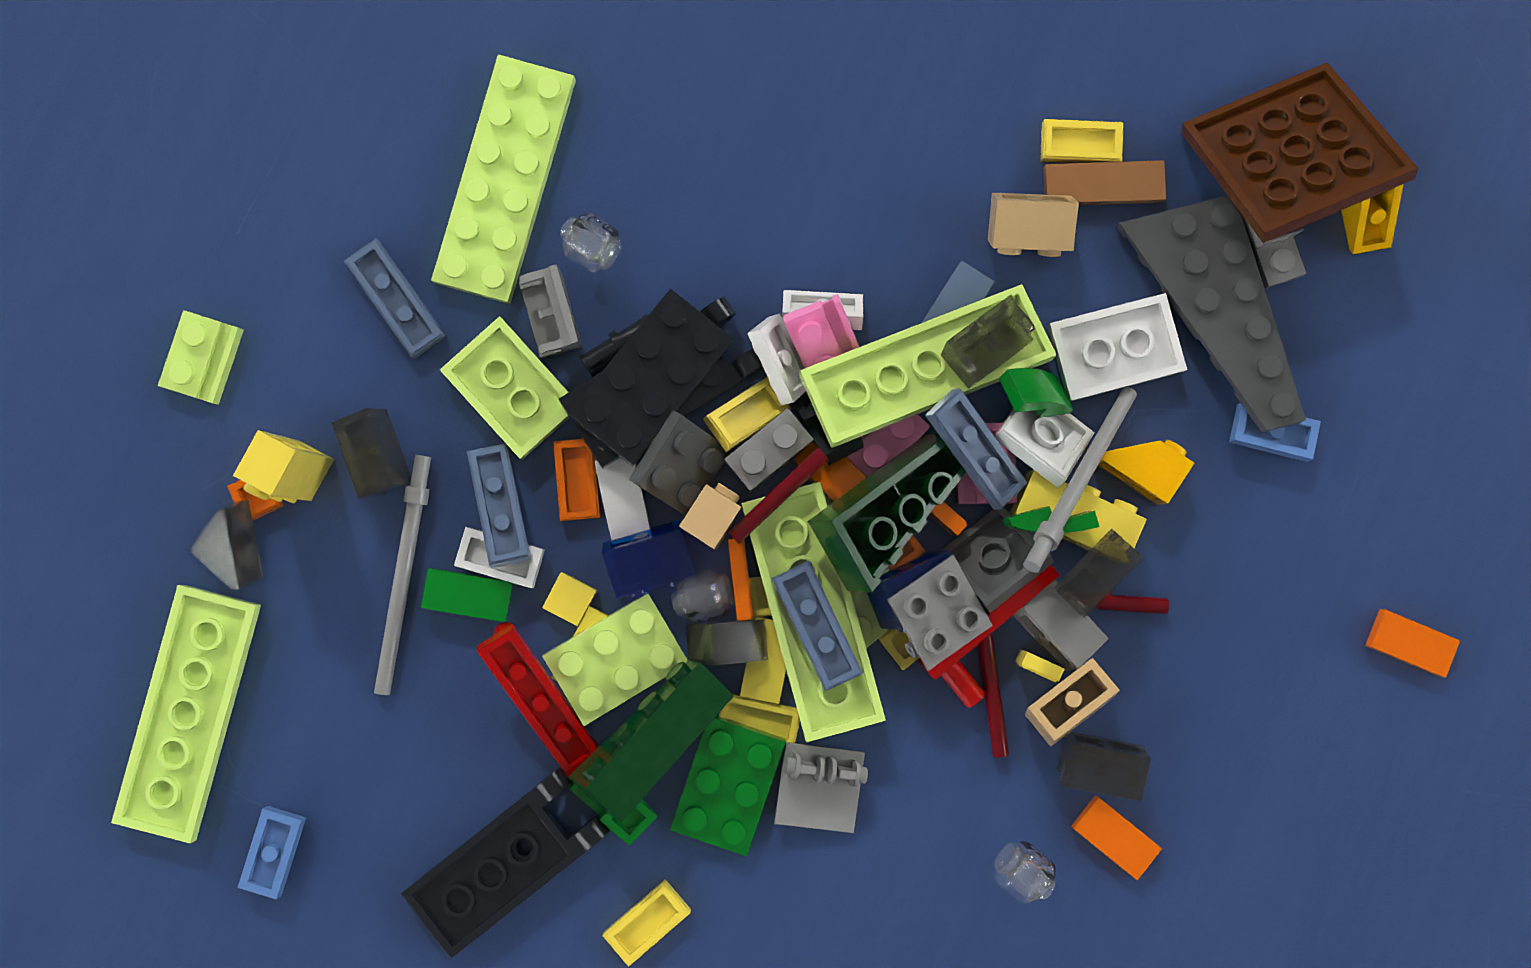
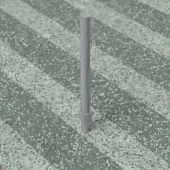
M1124 387L1121 390L1048 521H1043L1033 537L1035 543L1023 563L1028 571L1033 573L1039 572L1049 552L1057 549L1064 536V525L1137 397L1134 389Z
M415 455L410 486L405 487L403 502H407L374 688V693L379 695H390L422 509L423 505L428 504L430 489H426L431 457Z

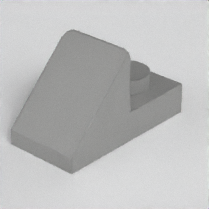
M1242 216L1265 289L1306 275L1294 240L1295 235L1304 231L1303 227L1263 243Z

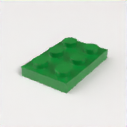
M717 715L703 731L670 831L747 857L786 739Z

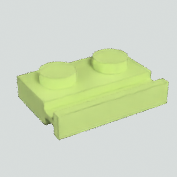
M183 310L158 386L219 405L244 330Z

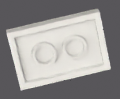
M1166 293L1056 321L1047 325L1051 343L1056 352L1055 357L1064 390L1069 401L1187 370Z

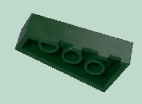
M938 433L925 434L807 521L847 591L873 592L880 584L881 580L879 578L887 567L894 565L904 553L902 548L913 534H919L928 522L926 518L934 507L944 502L965 475L966 471Z
M688 660L686 663L682 661L674 666L666 676L667 681L656 692L648 695L641 702L638 709L568 776L602 811L616 820L622 822L734 697L701 662Z

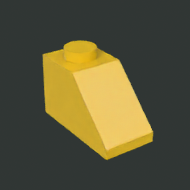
M1404 184L1341 210L1349 250L1352 254L1392 247Z
M1160 440L1106 451L1098 466L1156 505L1170 502L1194 465V462L1185 457L1187 451L1177 443L1170 440H1165V442Z

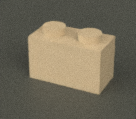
M992 193L988 242L992 248H998V253L1004 255H1020L1022 249L1037 250V254L1041 256L1058 257L1061 256V251H1074L1079 202L1068 195Z
M720 483L717 484L715 489L706 484L679 527L717 550L743 510L741 506L736 504L740 499L739 495Z
M1091 658L1030 705L1025 716L1051 747L1111 701L1120 690L1098 663Z

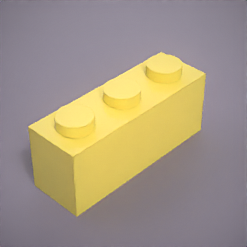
M258 430L233 476L246 483L243 488L246 492L260 499L268 500V498H271L278 502L286 500L295 504L297 499L312 501L334 459L299 440Z
M1034 469L1027 471L1025 476L1027 484L1018 492L1017 503H1013L1009 513L1013 516L1050 506L1051 512H1053L1068 484L1064 482L1057 488ZM1087 485L1070 516L1085 511H1095L1100 527L1064 533L1062 539L1117 564H1128L1147 519L1136 514L1138 508L1119 499H1115L1112 504L1099 498L1101 491Z

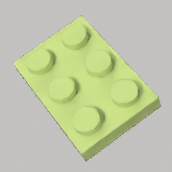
M500 316L440 369L522 460L569 419L558 400L568 393L566 388Z
M648 593L542 655L583 726L665 678L678 663L682 661L686 663L688 661Z

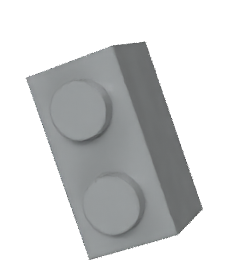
M787 408L724 460L751 493L800 454L814 439L789 408Z

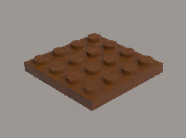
M1328 62L1182 123V135L1263 243L1415 179L1418 167Z

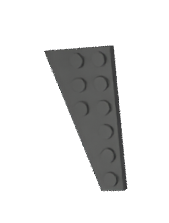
M1228 195L1119 223L1116 227L1124 239L1127 238L1138 253L1137 258L1145 269L1149 268L1161 285V292L1163 294L1166 293L1168 302L1196 341L1200 340L1211 356L1209 358L1217 371H1222L1235 389V396L1244 405L1259 430L1264 433L1304 422L1306 420L1241 213Z

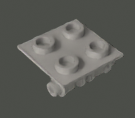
M951 555L887 599L909 637L910 642L905 644L907 652L913 658L919 656L927 670L932 669L993 626L954 555Z
M786 742L774 824L854 833L861 783L865 784L868 777V769L863 767L865 752Z

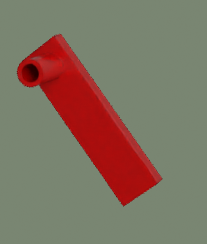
M1050 565L991 613L982 605L993 626L932 669L927 670L921 658L917 659V662L934 680L941 676L967 708L976 705L985 696V691L959 660L1060 576L1059 573Z
M502 622L494 628L492 637L477 645V653L562 770L569 776L599 745L588 729L583 726L576 712L521 637L516 627L509 622Z

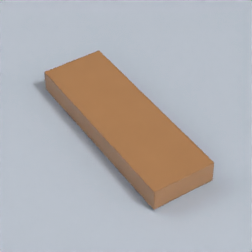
M1164 160L1045 164L1043 167L1044 195L1072 196L1079 202V206L1163 203L1166 200Z

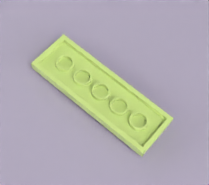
M498 54L431 279L432 282L511 304L576 79L574 75Z
M1021 284L802 369L799 376L831 448L929 410L952 389L960 388L964 395L999 382V378L1007 369H1032L1050 362L1055 358L1056 352Z
M821 482L799 487L750 534L806 742L886 721L851 591H847L807 522L827 507ZM765 497L741 503L744 515L746 516ZM808 560L863 674L828 691H825L772 580L773 577Z
M177 585L111 823L186 843H192L197 840L260 612V604L187 585Z

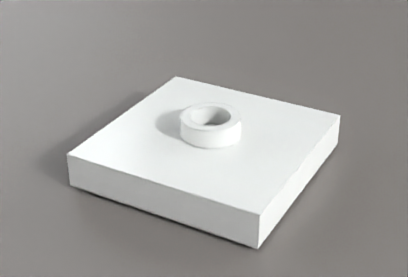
M1013 408L995 434V438L1001 445L1059 488L1067 480L1093 437L1094 432L1071 414L1039 418L1035 410L1015 412Z

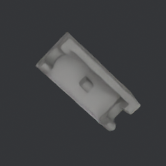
M557 264L520 276L519 285L534 333L539 357L544 359L583 348L564 277Z
M1056 580L1013 615L1060 667L1065 669L1064 671L1080 668L1109 639Z

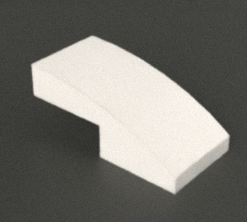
M619 458L602 469L595 459L596 472L612 544L651 536L652 530L643 496V489L628 480L637 467V462L631 467L623 459Z

